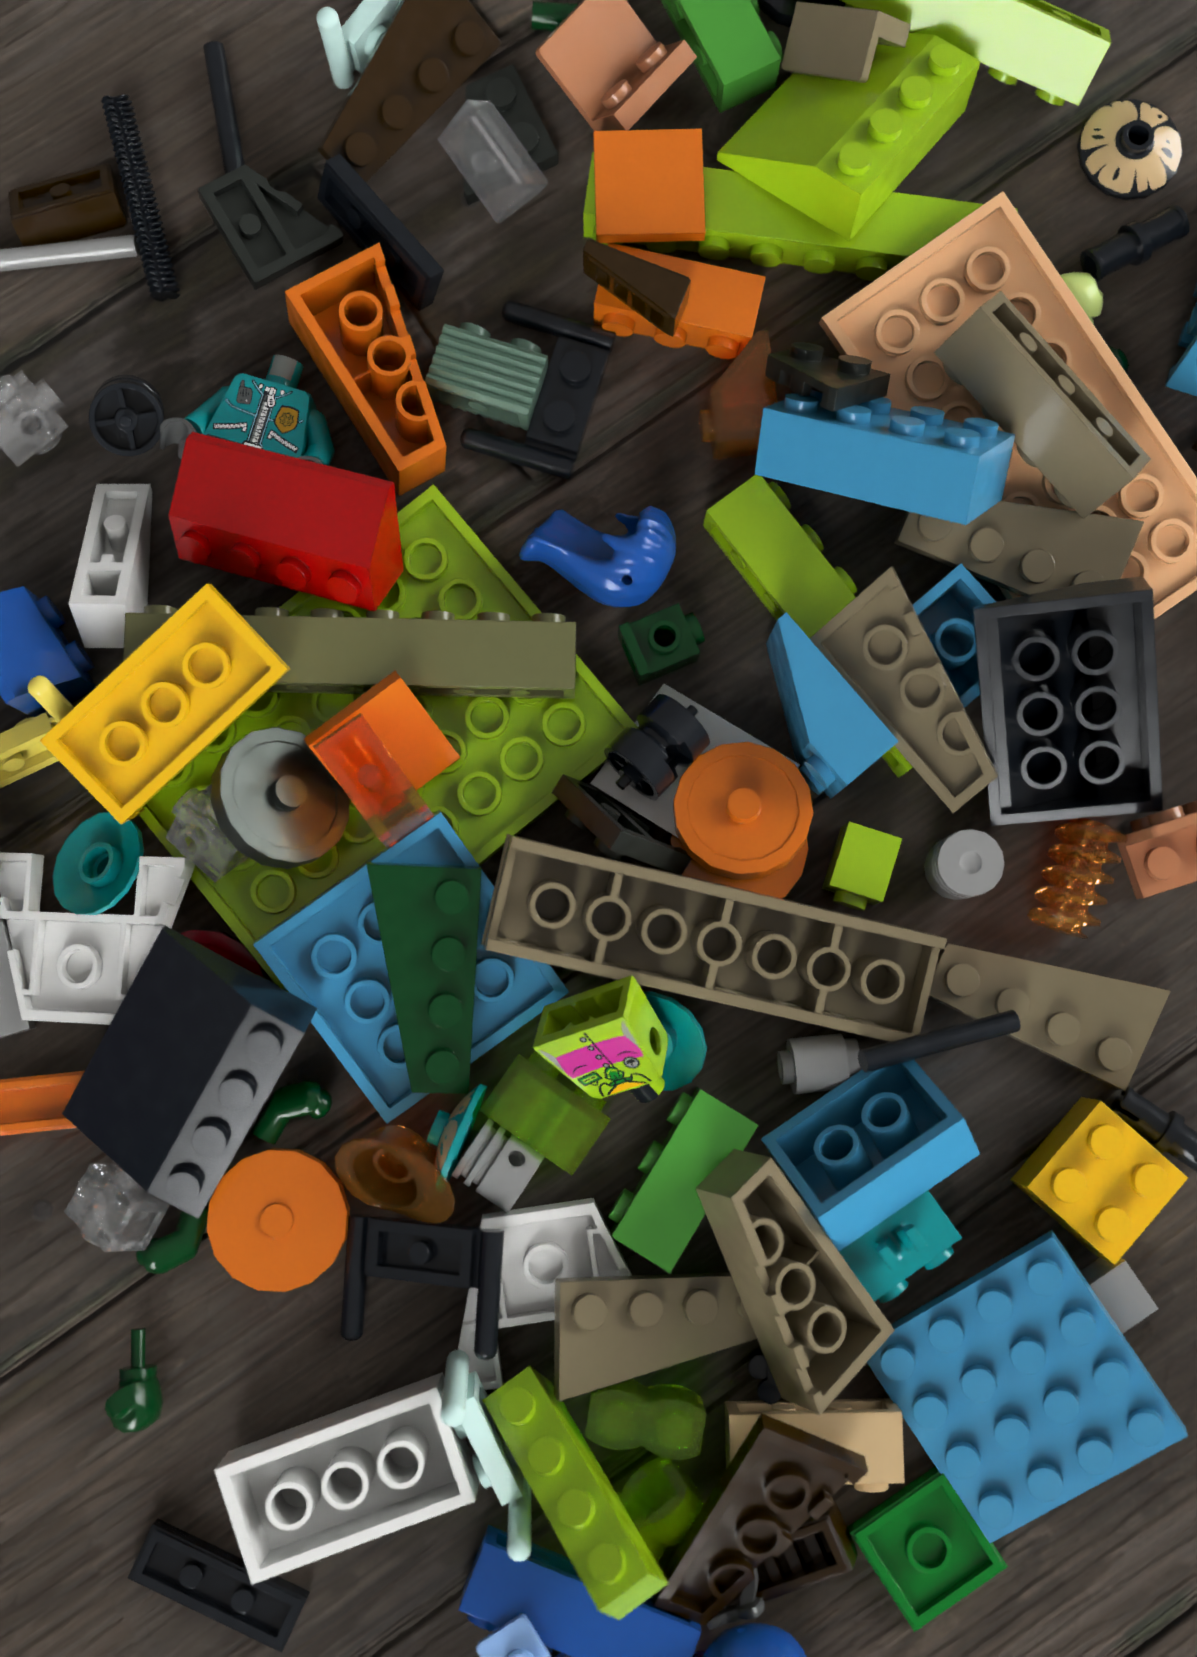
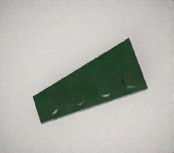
M366 862L412 1093L468 1094L481 868L476 866Z

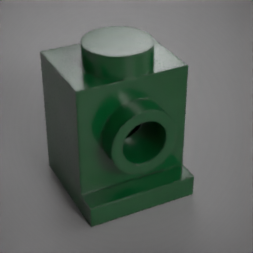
M679 603L630 624L626 622L618 626L617 638L638 686L697 662L700 655L697 645L705 642L697 617L693 612L684 615ZM667 630L673 634L675 641L670 646L662 647L655 642L654 635L659 631Z

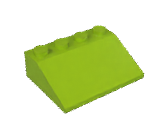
M909 33L905 48L877 44L869 77L865 83L793 73L718 151L717 161L850 241L964 113L981 61L936 35Z

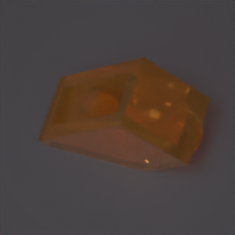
M759 331L753 336L710 389L707 408L699 410L702 443L711 442L713 459L757 455L763 408L777 403L775 382L765 377L768 354H771L768 331Z
M361 713L313 746L377 838L388 849L434 817L431 810Z

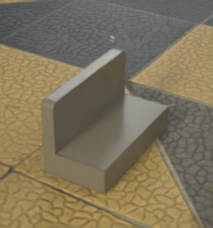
M797 1L781 67L783 70L791 73L865 83L869 77L877 44L905 48L911 24L878 10Z

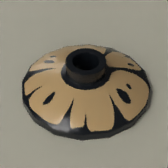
M1137 99L1114 100L1096 109L1083 125L1077 144L1079 164L1089 182L1104 194L1123 200L1147 198L1162 190L1176 174L1182 156L1180 133L1171 118L1154 104ZM1128 136L1137 138L1142 145L1133 144Z

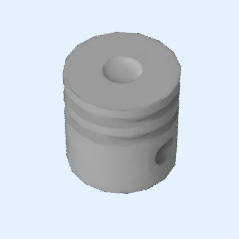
M968 829L955 832L936 842L926 855L924 870L926 879L935 892L944 898L961 900L982 895L993 889L1002 877L1005 864L1003 852L995 839L985 832Z
M489 1118L453 1171L452 1176L458 1179L461 1174L466 1178L463 1182L469 1187L473 1182L478 1186L475 1190L477 1193L508 1213L531 1180L545 1155L514 1134L508 1138L504 1135L506 1129L500 1126L496 1130L492 1127L495 1122Z

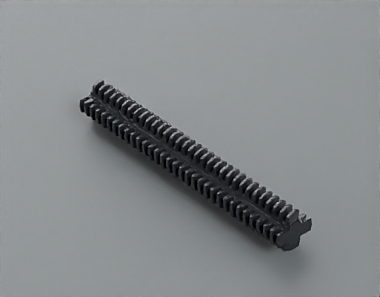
M126 94L115 97L105 95L101 99V103H103L102 108L105 109L104 115H106L105 120L108 121V132L111 134L110 139H112V145L114 146L113 151H115V157L117 158L116 163L119 164V175L122 176L121 182H123L122 187L125 188V199L128 200L127 206H129L128 211L131 213V223L134 225L133 230L136 231L134 235L137 237L136 243H139L138 249H140L139 255H142L141 261H143L142 267L145 268V279L148 280L147 286H150L148 291L151 292L150 296L157 301L162 302L167 298L177 299L181 294L176 292L180 291V289L176 288L178 282H175V279L177 277L173 275L175 270L171 269L174 265L170 263L172 258L168 257L170 252L166 251L169 246L165 245L167 240L163 239L166 234L162 233L164 227H161L163 222L159 221L161 215L157 214L160 211L156 208L158 203L154 202L157 198L152 196L155 194V191L151 190L153 185L149 184L152 182V179L148 178L150 173L146 172L149 167L144 166L147 164V161L143 160L146 155L141 154L144 152V149L140 148L143 143L138 142L141 140V137L137 136L140 131L135 130L138 128V125L134 124L137 119L132 118L135 116V113L131 112L134 108L129 106L132 104V101L127 100L129 95Z

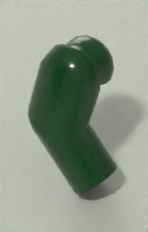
M309 1080L280 1087L270 1098L251 1131L262 1140L275 1145L291 1118L302 1117L308 1114L314 1119L324 1117L331 1108L332 1096L329 1091L321 1089L319 1083Z
M205 1206L199 1218L181 1211L174 1232L161 1238L152 1239L147 1237L142 1240L136 1250L138 1263L144 1266L149 1273L164 1274L193 1259L198 1253L207 1225L208 1206Z

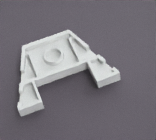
M0 852V919H6L12 950L7 951L21 1019L28 1021L110 1025L161 929L164 926L172 928L194 871L195 859L139 856V873L137 875L135 911L133 915H76L74 913L40 912L44 855Z
M594 1198L513 1209L508 1213L500 1211L482 1214L481 1229H499L504 1231L498 1328L555 1320V1278L633 1276L614 1238L611 1237V1232ZM470 1288L468 1290L458 1350L466 1352L469 1356L468 1374L476 1371L485 1390L498 1389L503 1385L498 1343L497 1354L490 1360H481L474 1354L478 1288Z

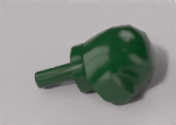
M146 1328L131 1329V1366L119 1369V1389L105 1403V1411L110 1417L113 1426L123 1433L143 1431L161 1416L163 1397L157 1377V1365L145 1364Z

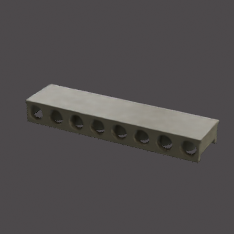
M507 834L481 944L484 945L485 950L616 980L633 975L638 984L642 986L893 1042L920 1034L940 949L945 950L947 938Z

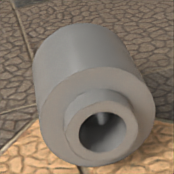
M841 1033L787 1039L786 1050L778 1051L777 1053L781 1084H790L794 1095L833 1090L862 1070L858 1061V1051L860 1048L855 1037L843 1038Z

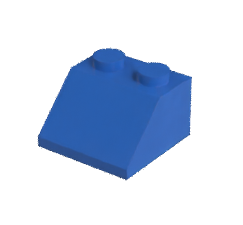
M24 586L0 592V696L6 704L31 717H36L47 711L28 692V683L33 677H46L71 704L97 686L88 673L89 670L94 668L91 659L76 640L69 643L59 628L66 623L59 609L47 595L40 599Z

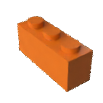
M614 243L607 244L609 247L689 277L691 280L689 297L675 335L672 337L654 326L598 284L594 300V325L602 326L604 330L615 332L616 336L628 337L635 333L653 337L657 343L666 347L681 348L685 345L704 348L710 355L721 359H734L737 356L748 358L766 276Z

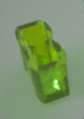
M536 1051L532 1053L529 1059L518 1053L481 1106L480 1111L551 1162L573 1175L611 1120L608 1115L601 1111L607 1101L603 1098L598 1099L589 1096L578 1086L573 1091L556 1079L560 1071Z
M629 1379L589 1392L585 1415V1437L593 1443L609 1449L629 1450L643 1446L650 1452L664 1458L675 1460L690 1459L700 1455L706 1411L702 1397L686 1387L675 1384H658L646 1388L636 1380Z
M668 1456L658 1457L641 1466L629 1478L622 1492L616 1493L656 1562L660 1560L666 1547L681 1543L706 1503L691 1478Z

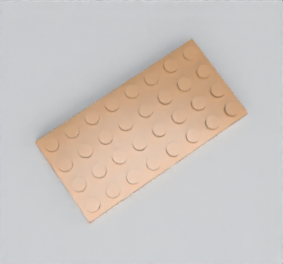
M1002 191L824 315L819 324L841 356L852 355L872 361L871 369L891 374L887 395L885 396V398L892 401L891 408L910 411L911 407L914 406L937 408L945 412L944 419L964 423L966 418L987 419L981 411L980 403L963 385L957 384L947 375L943 362L934 352L983 304L1001 291L1151 458L1130 483L1091 514L1144 521L1121 579L1142 576L1153 589L1154 619H1156L1197 590V477L1004 191ZM1000 426L998 427L999 431L1005 432ZM1014 442L1001 501L1076 511L1065 506L1058 499L1054 486L1038 468L1030 466L1022 459ZM999 587L1007 600L1021 597V595Z

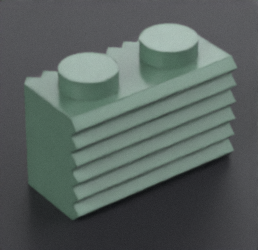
M461 323L459 328L445 324L425 379L431 400L433 402H440L443 405H450L453 408H459L464 412L469 411L474 415L479 414L484 418H491L494 421H500L513 427L528 430L549 367L548 356L541 354L542 350L539 346L525 339L514 338L509 344L490 338L491 334L489 331L473 323Z

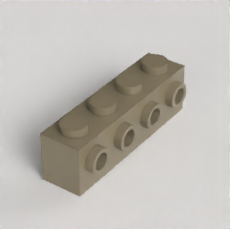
M1001 291L983 304L934 352L943 362L947 375L957 384L963 385L980 403L983 415L987 419L997 422L1005 432L1015 434L1014 442L1022 459L1030 466L1038 468L1054 486L1058 499L1065 506L1075 509L1083 519L1130 483L1151 459Z

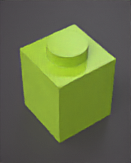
M850 821L847 822L840 829L822 889L835 893L833 902L860 911H865L867 903L871 905L882 903L903 838Z

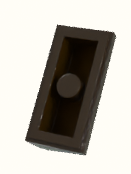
M107 163L9 191L10 218L23 247L70 242L126 225L125 212L111 165Z

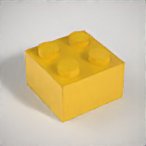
M1081 1097L1010 1180L1089 1251L1115 1265L1185 1183L1188 1177L1101 1100Z

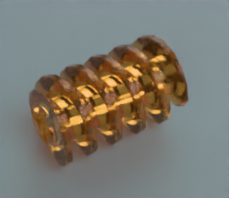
M1085 818L1066 819L1070 823L1059 824L1054 830L1055 837L1064 844L1052 845L1047 852L1048 857L1058 865L1045 866L1041 871L1042 878L1052 886L1038 887L1034 893L1035 898L1046 907L1031 908L1027 916L1035 924L1077 938L1088 939L1081 932L1082 928L1100 927L1102 922L1088 912L1089 906H1107L1108 903L1105 897L1095 891L1096 885H1113L1115 881L1113 877L1101 870L1102 865L1120 864L1122 859L1108 849L1109 843H1127L1128 837L1117 829Z

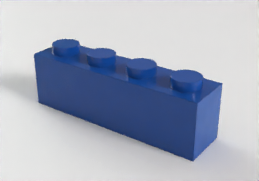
M487 1526L464 1585L458 1609L466 1613L468 1620L484 1630L495 1631L516 1616L525 1614L549 1653H552L554 1649L571 1657H693L702 1633L701 1624L653 1606V1596L620 1620L599 1612L570 1558L531 1542L530 1556L521 1562L514 1561L507 1552L508 1533L493 1526Z

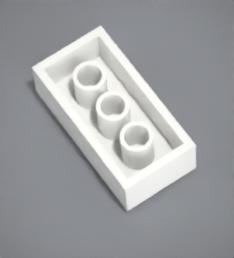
M443 1372L230 1450L214 1471L251 1585L476 1501L480 1481L476 1474L466 1439H460L454 1428L445 1425L441 1420L440 1413L444 1387Z

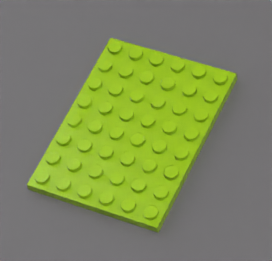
M434 484L397 513L404 571L377 609L396 611L399 613V618L421 619V613L425 611H446L455 614V620H477L478 613L501 612L509 614L510 621H532L534 614L542 613ZM300 591L279 607L288 610L289 616H310V612L313 609L329 608L343 611L344 617L366 618V612L369 611ZM577 654L575 699L414 695L461 758L373 824L369 822L349 797V820L340 841L312 863L284 869L261 865L239 852L219 828L211 805L212 775L223 753L250 732L277 727L301 732L308 736L362 694L264 693L143 806L145 810L139 816L172 857L195 859V868L190 879L273 982L279 985L281 989L287 991L254 947L253 943L256 939L439 810L478 865L481 866L504 847L507 834L517 836L560 801L552 791L563 774L583 782L606 763L605 748L626 727L638 728Z

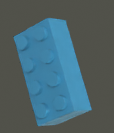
M811 390L810 396H800L797 393L786 394L784 400L763 408L755 475L967 525L1002 500L1015 434L999 431V424L995 421L984 418H966L964 423L944 419V411L926 406L911 407L910 411L891 408L892 401L885 397L833 412L820 406L823 393Z

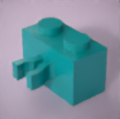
M927 1190L839 1251V1253L875 1302L878 1299L881 1303H886L897 1297L907 1288L908 1282L906 1278L923 1266L926 1270H931L950 1258L954 1253L951 1246L962 1237L932 1194Z

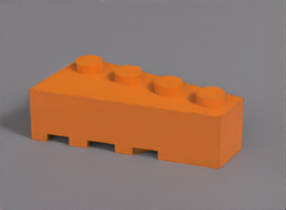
M380 242L286 290L285 298L289 323L389 481L394 482L397 494L401 496L445 472L447 445L426 382L423 381L419 369L416 351L410 334L408 335L394 285L391 284L385 266V257Z

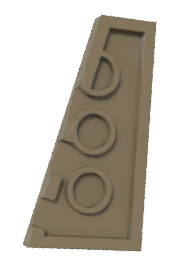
M1000 501L967 525L907 511L894 544L953 568L962 563L972 576L1018 595L1026 596L1082 583L1121 579L1144 521L1089 514L1083 519L1076 511Z
M890 567L816 632L810 640L899 742L894 746L954 813L996 779L998 773L894 568Z
M946 943L945 950L940 949L929 998L974 1020L1014 1010L1019 1016L1021 1027L1018 1032L1007 1034V1036L1118 1090L1126 1091L1171 991Z
M730 1272L555 1278L554 1397L558 1401H563L757 1339Z

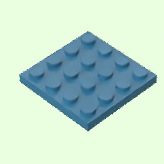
M440 810L367 861L480 867ZM365 862L256 939L253 945L289 993L317 1007L311 1023L386 1124H388L429 1093H412ZM482 869L470 1064L539 1015L545 1005L556 1002L569 993L550 964L485 950L481 941L494 886Z
M1052 1230L892 1323L891 1326L895 1331L867 1361V1364L893 1403H896L901 1409L904 1420L940 1474L944 1473L989 1543L1000 1539L1188 1436L1186 1427Z

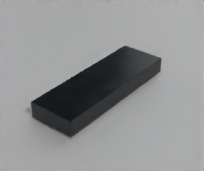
M341 154L326 160L317 199L363 250L380 242L385 257V266L391 282L415 309L421 311L433 304L444 269Z
M158 1518L152 1524L128 1575V1579L281 1653L310 1591L279 1576H274L251 1585L243 1559Z

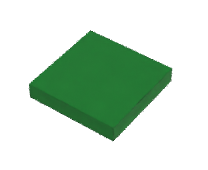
M936 1466L847 1527L914 1632L1008 1567L993 1542L989 1543L944 1473L940 1474Z

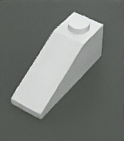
M96 484L68 603L85 648H124L125 613H144V607L148 605L152 489L150 484Z

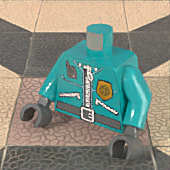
M273 355L266 379L239 373L234 377L229 386H223L184 419L172 417L166 419L160 425V449L165 450L169 444H179L178 457L182 459L186 438L191 432L330 466L335 454L326 417L318 411L311 394L297 389L304 366L298 361L283 355Z

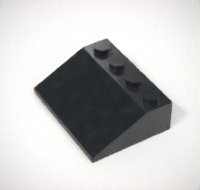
M1141 576L1088 582L973 607L984 747L998 773V777L987 785L990 825L997 826L1163 811L1153 589Z
M164 926L62 1114L146 1192L199 1218L303 1037L317 1007L173 929Z

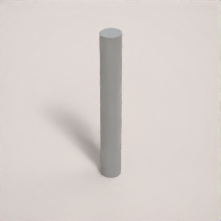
M133 234L0 249V272L140 256L139 243H136L137 237Z

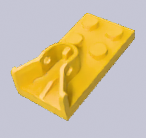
M207 583L40 741L120 824H123L145 810L143 806L291 668L212 584Z

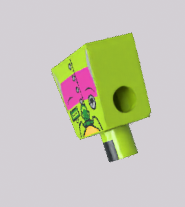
M633 975L543 1007L533 1049L589 1096L602 1099L629 1090L639 1102L648 1103L657 1098L665 1086L662 1074L668 1047L667 1032Z

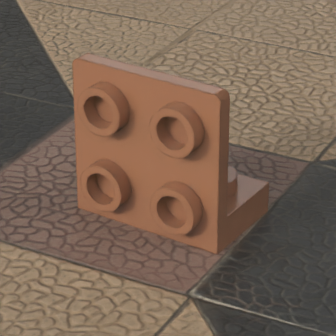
M582 0L535 51L538 59L594 131L629 130L697 58L685 39L666 46L661 42H656L627 0Z
M1197 800L1130 821L1133 832L1115 838L1136 899H1143L1197 881Z

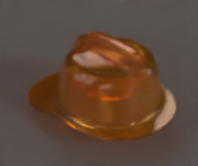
M385 1125L372 1131L366 1138L353 1139L343 1144L335 1156V1169L341 1183L352 1195L368 1205L394 1211L416 1220L433 1224L447 1221L454 1212L455 1198L450 1184L441 1174L440 1170L435 1167V1149L426 1143L419 1134L409 1128L399 1125Z

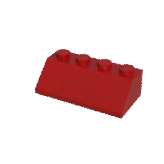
M191 432L186 438L168 515L179 559L343 604L376 611L404 571L394 482L196 432Z

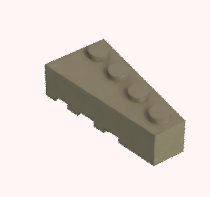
M734 1149L695 1189L781 1398L821 1415L895 1330L773 1159L768 1156Z

